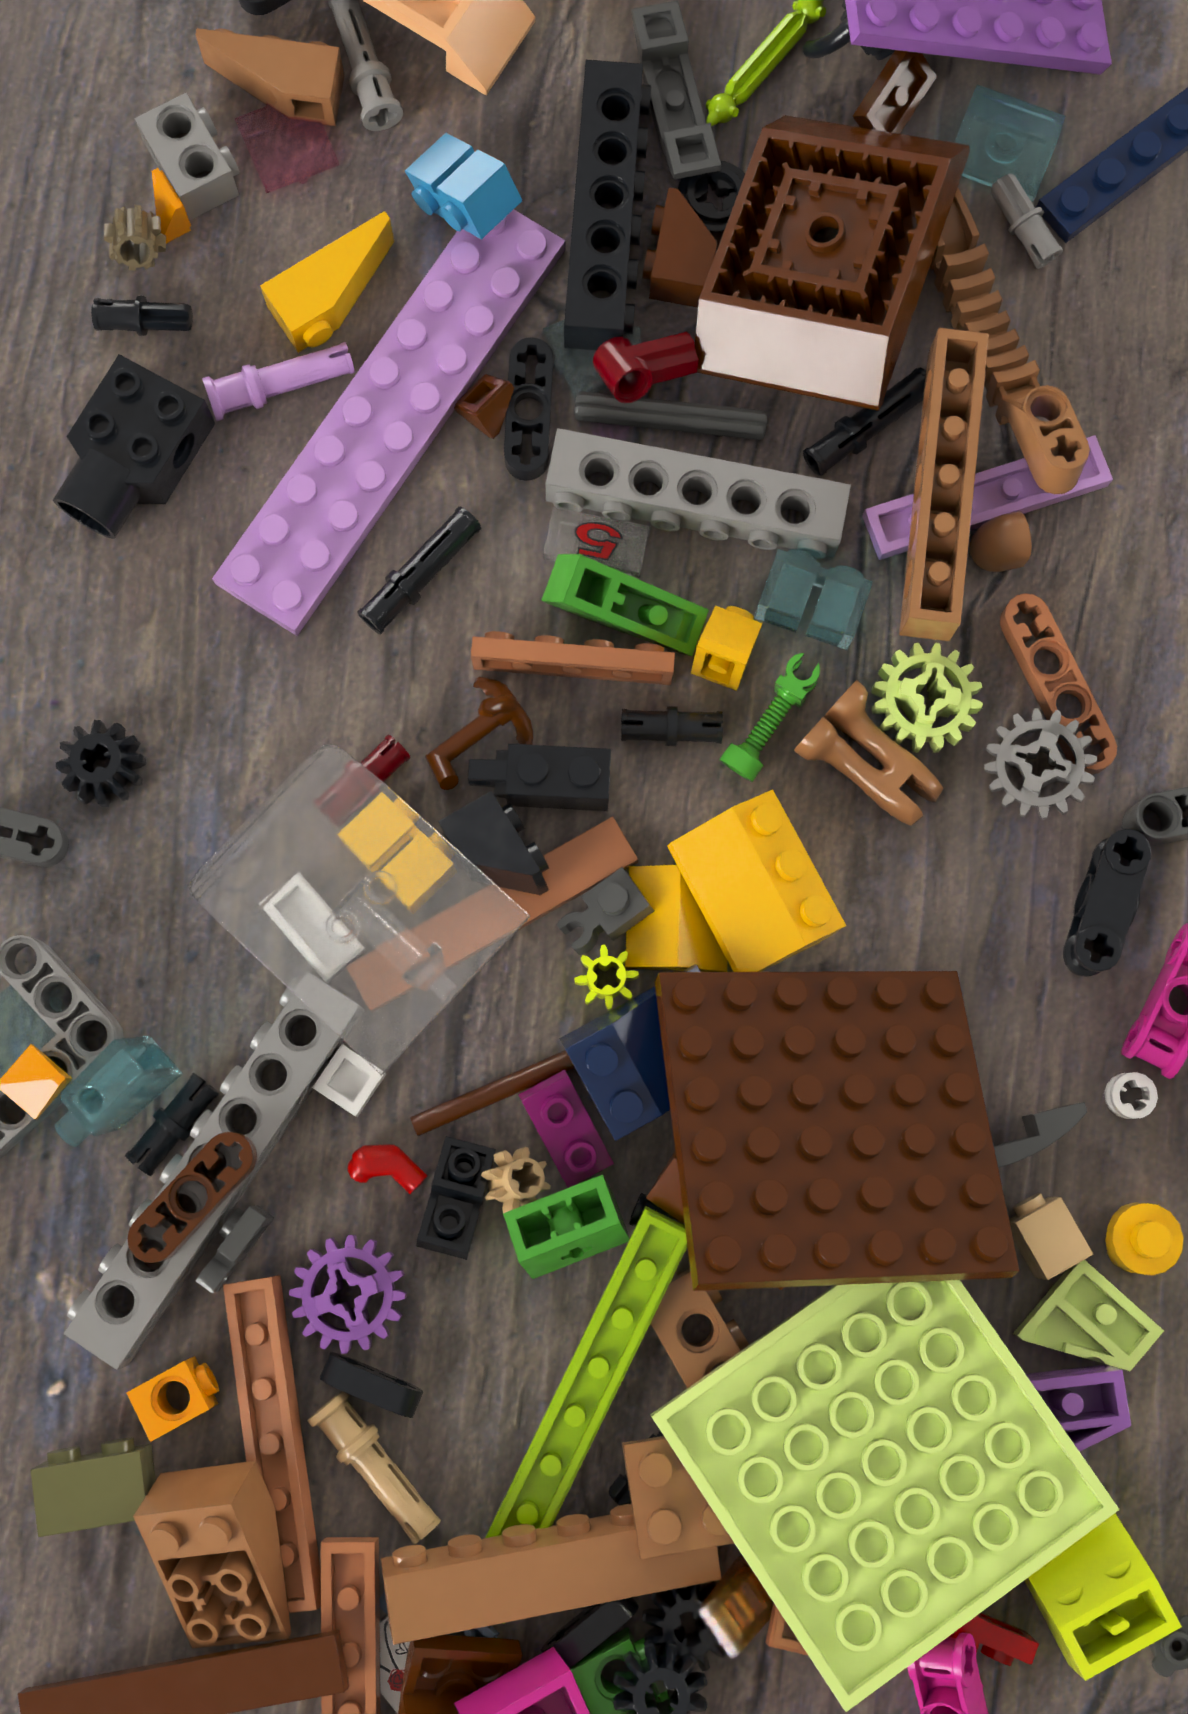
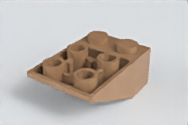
M256 1460L160 1473L133 1517L192 1649L289 1639L291 1625L275 1506Z

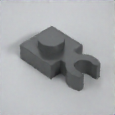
M621 867L581 896L588 909L582 913L571 912L564 915L558 921L557 926L565 935L576 927H583L582 936L571 944L572 948L579 955H582L593 949L597 943L598 935L604 930L614 941L653 913L654 910L625 869Z
M258 1205L249 1206L245 1212L240 1208L236 1209L219 1232L225 1239L218 1247V1252L200 1273L196 1282L212 1294L215 1291L219 1292L240 1261L244 1260L274 1217Z

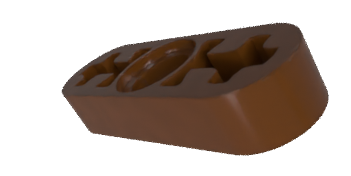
M223 1132L213 1137L131 1225L128 1232V1245L132 1254L139 1260L147 1263L161 1262L171 1258L252 1172L257 1160V1152L253 1142L245 1135L235 1132ZM223 1144L228 1147L240 1144L243 1149L239 1152L238 1157L243 1163L238 1169L228 1166L221 1171L216 1178L224 1181L225 1185L219 1191L215 1181L208 1175L199 1172V1168L205 1164L208 1170H214L223 1159L222 1154L219 1152L220 1147ZM190 1181L200 1182L206 1188L208 1194L206 1205L196 1213L185 1211L178 1199L180 1189ZM167 1204L172 1215L179 1220L187 1222V1226L182 1231L179 1224H172L162 1236L163 1241L167 1244L165 1248L153 1247L147 1250L144 1244L147 1242L148 1236L144 1229L146 1226L158 1228L170 1217L168 1214L161 1212L163 1206Z

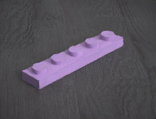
M1096 436L1086 438L1090 449L1088 459L1078 483L1065 494H1051L1041 489L1035 482L1025 458L976 473L970 531L980 528L986 521L1003 514L1021 511L1024 514L1108 487L1113 478ZM914 494L864 510L862 517L879 560L908 551Z

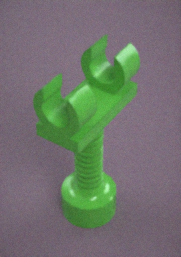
M804 653L796 654L788 661L785 677L780 674L775 682L774 691L777 693V696L771 701L772 705L768 706L769 709L765 710L766 713L762 714L763 717H760V721L756 723L758 726L755 725L753 727L755 730H751L752 734L748 735L749 738L745 739L746 742L740 745L730 743L719 759L728 768L750 782L754 781L764 766L759 760V751H762V747H765V743H768V739L771 738L770 734L773 735V730H777L776 726H779V722L783 721L782 718H785V714H788V709L792 708L791 705L800 708L805 702L806 695L812 692L817 685L820 675L819 663L813 670L812 676L806 680H800L793 674L802 664L803 660L801 659Z

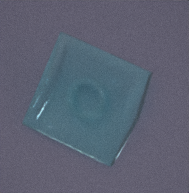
M977 84L954 142L970 145V153L962 177L992 187L999 178L1012 173L1016 176L1031 202H1033L1056 147L1066 116Z

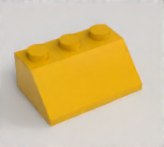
M773 789L729 808L667 845L733 972H761L819 944L846 926Z

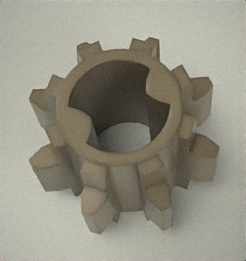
M134 204V208L128 209L125 206L120 209L116 208L112 223L104 224V240L110 243L109 258L111 260L115 259L118 264L123 263L127 265L128 270L136 271V268L140 267L145 269L154 267L158 252H166V235L160 233L161 218L154 216L151 211L149 213L142 210L141 205Z

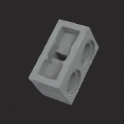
M187 93L134 118L148 151L159 170H163L181 200L189 221L239 196L233 176L239 174L240 171L227 146L220 149L217 147L212 137L218 134L208 112L204 107L196 110ZM180 133H188L182 138L174 139ZM203 171L211 172L210 174L202 178L195 177L197 174Z

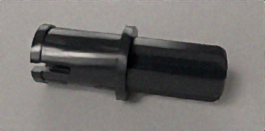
M137 296L136 300L95 298L91 309L92 323L96 331L127 330L136 331L139 336H145L148 330L189 331L193 324V313L190 305L185 303L147 302L145 296Z

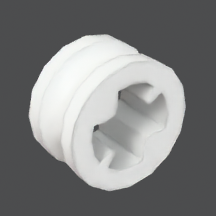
M1138 1072L1120 1073L1112 1077L1107 1083L1104 1092L1105 1102L1110 1111L1116 1116L1125 1119H1137L1149 1115L1156 1107L1158 1100L1157 1088L1153 1081L1146 1075ZM1126 1082L1129 1083L1131 1088H1140L1143 1098L1135 1100L1139 1104V1107L1136 1109L1133 1108L1131 1103H1122L1120 1100V1092L1127 1091L1123 1087Z

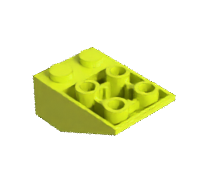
M1116 1513L1024 1580L1068 1665L1085 1681L1182 1627L1154 1573Z

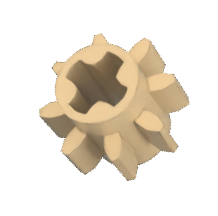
M528 1147L517 1149L513 1157L507 1150L495 1153L494 1161L498 1166L482 1172L481 1176L488 1180L490 1191L485 1196V1199H496L503 1203V1213L516 1209L520 1205L523 1206L536 1201L535 1196L539 1192L549 1190L551 1187L547 1182H544L543 1169L547 1165L546 1161L537 1162L529 1158L530 1152Z

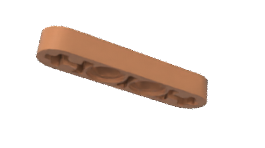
M1025 593L1015 596L1009 601L1000 615L1001 630L1047 720H1050L1052 714L1057 710L1056 700L1059 695L1072 694L1078 698L1082 706L1080 716L1069 719L1061 715L1060 724L1066 727L1075 719L1080 722L1079 726L1087 720L1090 722L1091 726L1083 733L1085 736H1091L1092 743L1090 745L1099 744L1102 752L1097 755L1098 762L1092 766L1085 767L1084 771L1091 775L1098 774L1114 761L1117 755L1116 740L1048 606L1041 598L1033 594ZM1018 608L1024 614L1032 612L1035 616V619L1030 624V629L1035 639L1041 633H1044L1046 638L1037 640L1029 648L1025 645L1032 637L1028 626L1025 623L1017 625L1014 621L1015 616L1019 612ZM1041 650H1048L1054 653L1059 660L1058 672L1050 675L1040 672L1034 664L1035 653ZM1079 731L1075 736L1081 738L1083 734ZM1059 737L1058 743L1066 759L1075 764L1071 748Z

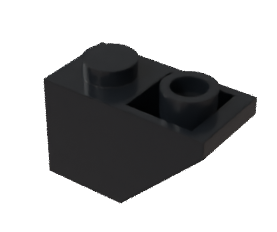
M490 791L438 821L471 881L536 895H542L549 890L542 875V872L549 869V866L535 842L527 846L523 843L518 833L525 828L510 802L501 807L493 792Z

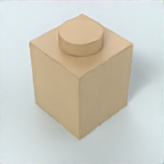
M1037 1193L1013 1207L1017 1214L1009 1219L1013 1240L1035 1278L1050 1280L1094 1255L1061 1197H1047L1044 1199L1041 1193Z

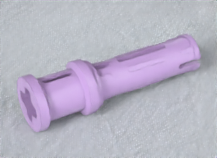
M346 342L260 369H256L255 365L250 366V364L242 366L241 372L215 380L210 376L203 377L202 380L216 421L223 420L225 413L253 405L256 409L262 408L264 404H267L266 398L345 374L355 373L351 355L347 352Z

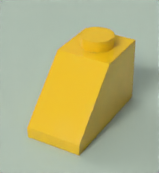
M715 605L698 642L691 674L737 691L763 623L755 621L754 616L745 609L736 606H727L724 609Z

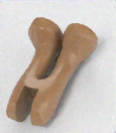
M856 680L796 746L794 751L806 760H822L827 762L858 785L863 792L883 810L888 812L890 816H894L900 822L912 826L923 817V813L917 804L899 788L906 783L921 797L931 802L937 801L944 788L933 773L918 758L892 740L869 718L865 711L868 691L865 686ZM834 727L845 733L882 764L883 769L878 770L859 756L843 738L839 737Z

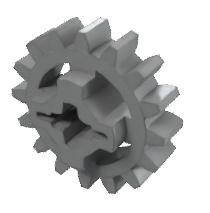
M1034 708L1032 721L1025 722L1017 713L1013 715L1015 727L1013 730L1010 731L1002 726L996 729V733L1002 740L1001 745L995 743L987 745L986 751L997 758L996 761L984 764L985 772L997 774L998 776L989 785V789L991 792L1004 789L1006 795L1001 805L1007 808L1015 801L1020 803L1021 817L1025 818L1032 807L1038 808L1041 820H1045L1048 816L1049 807L1055 806L1064 815L1068 812L1066 799L1070 797L1081 803L1085 798L1083 792L1078 788L1079 784L1093 785L1095 780L1093 775L1084 771L1085 767L1097 763V756L1084 754L1083 751L1092 743L1091 736L1077 738L1074 735L1080 723L1076 719L1066 727L1061 725V711L1055 710L1050 720H1043L1040 709ZM1041 731L1039 740L1026 746L1013 745L1020 737L1028 733ZM1059 737L1071 748L1075 764L1062 758L1057 748ZM1039 752L1048 754V763L1055 766L1054 770L1045 769L1041 776L1033 775L1032 765L1025 762L1027 758L1036 759ZM1005 764L1019 770L1024 780L1021 791L1009 780ZM1055 781L1063 784L1068 783L1057 794L1039 797L1041 789Z

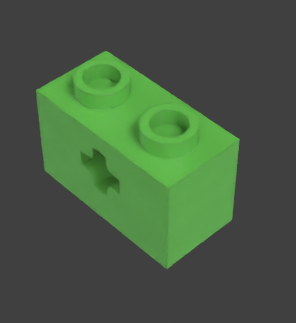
M603 1174L503 1213L518 1261L532 1279L627 1243L630 1239L615 1195Z

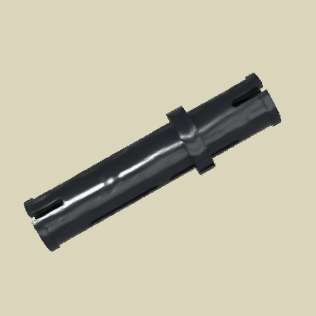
M921 367L915 368L911 374L887 390L880 411L863 408L852 417L844 416L835 422V429L811 447L803 450V457L809 468L816 475L822 476L850 453L857 455L867 448V441L923 401L926 370Z
M458 506L448 520L398 572L391 570L385 577L387 583L363 608L357 611L359 617L373 631L382 634L384 629L408 604L415 605L421 599L419 592L482 529L478 520L468 510Z

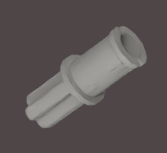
M1009 173L999 178L992 185L991 194L1011 225L1008 229L1010 235L1016 234L1036 269L1046 266L1056 259L1054 254L1059 256L1062 254L1063 249L1059 246L1041 217L1044 211L1041 207H1034L1014 174Z

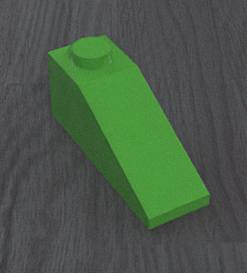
M558 554L541 600L586 620L687 656H692L709 611L707 608L581 554Z

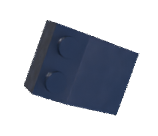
M695 964L682 972H700ZM655 986L559 1038L615 1141L670 1110Z

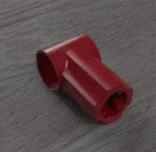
M683 332L632 345L627 338L613 337L598 347L594 353L593 366L616 400L625 404L641 399L650 390L652 384L697 373L699 359L696 354L693 338L688 332Z

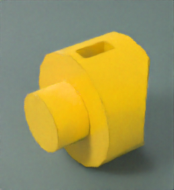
M1130 1203L1121 1206L1113 1214L1107 1226L1105 1242L1107 1255L1114 1265L1126 1272L1152 1276L1164 1273L1176 1264L1183 1250L1184 1237L1180 1223L1170 1211L1156 1204Z

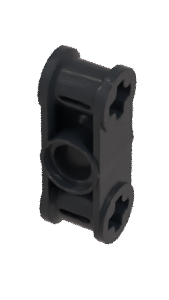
M1123 829L1116 831L1110 837L1100 842L1092 853L1086 877L1075 901L1074 916L1063 947L1065 965L1078 976L1089 977L1109 970L1118 963L1121 957L1129 927L1138 909L1140 890L1151 859L1149 841L1136 830ZM1117 847L1123 848L1122 857L1129 860V862L1124 865L1120 864L1121 856L1113 852V850ZM1091 941L1094 942L1093 951L1100 954V958L1094 961L1090 960L1091 952L1084 948V945Z

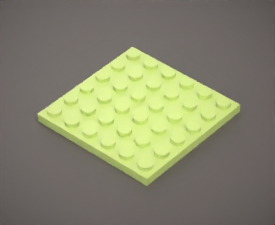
M960 1280L833 1285L650 1414L845 1712L852 1709L1120 1510Z

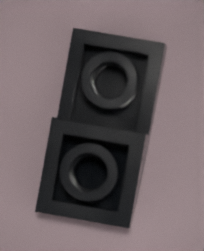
M448 1136L445 1137L432 1181L430 1197L417 1237L416 1247L467 1260L488 1180L481 1175L482 1172L492 1169L496 1149Z

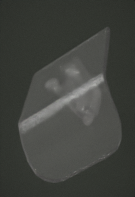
M324 744L307 757L205 861L188 884L190 894L231 935L381 1076L530 918V915L383 781L348 753L332 744Z

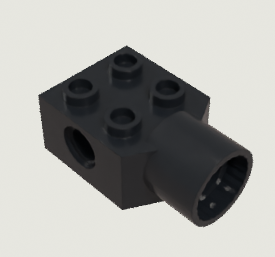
M118 354L66 436L79 455V459L53 498L54 503L67 515L102 536L115 539L136 504L167 503L216 424L205 400Z

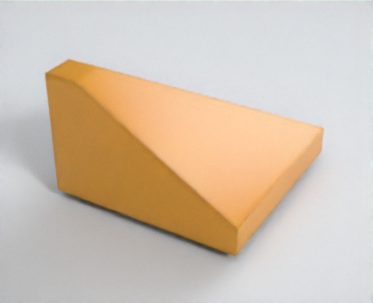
M156 168L152 171L156 216L161 218L160 233L166 235L167 244L191 231V223L181 200L163 170Z
M30 1044L1 1077L0 1090L37 1120L73 1078L37 1047Z

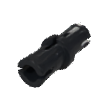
M667 706V711L622 709L621 741H666V746H676L677 741L716 742L722 744L723 727H721V723H723V711L679 712L677 706Z
M192 1073L190 1079L165 1110L159 1107L154 1113L155 1122L133 1148L125 1154V1157L132 1164L139 1163L151 1149L150 1154L139 1165L138 1169L152 1176L155 1172L154 1170L180 1139L185 1141L190 1136L191 1131L189 1127L211 1101L219 1095V1092L211 1085H206L193 1100L195 1094L206 1081L197 1074Z

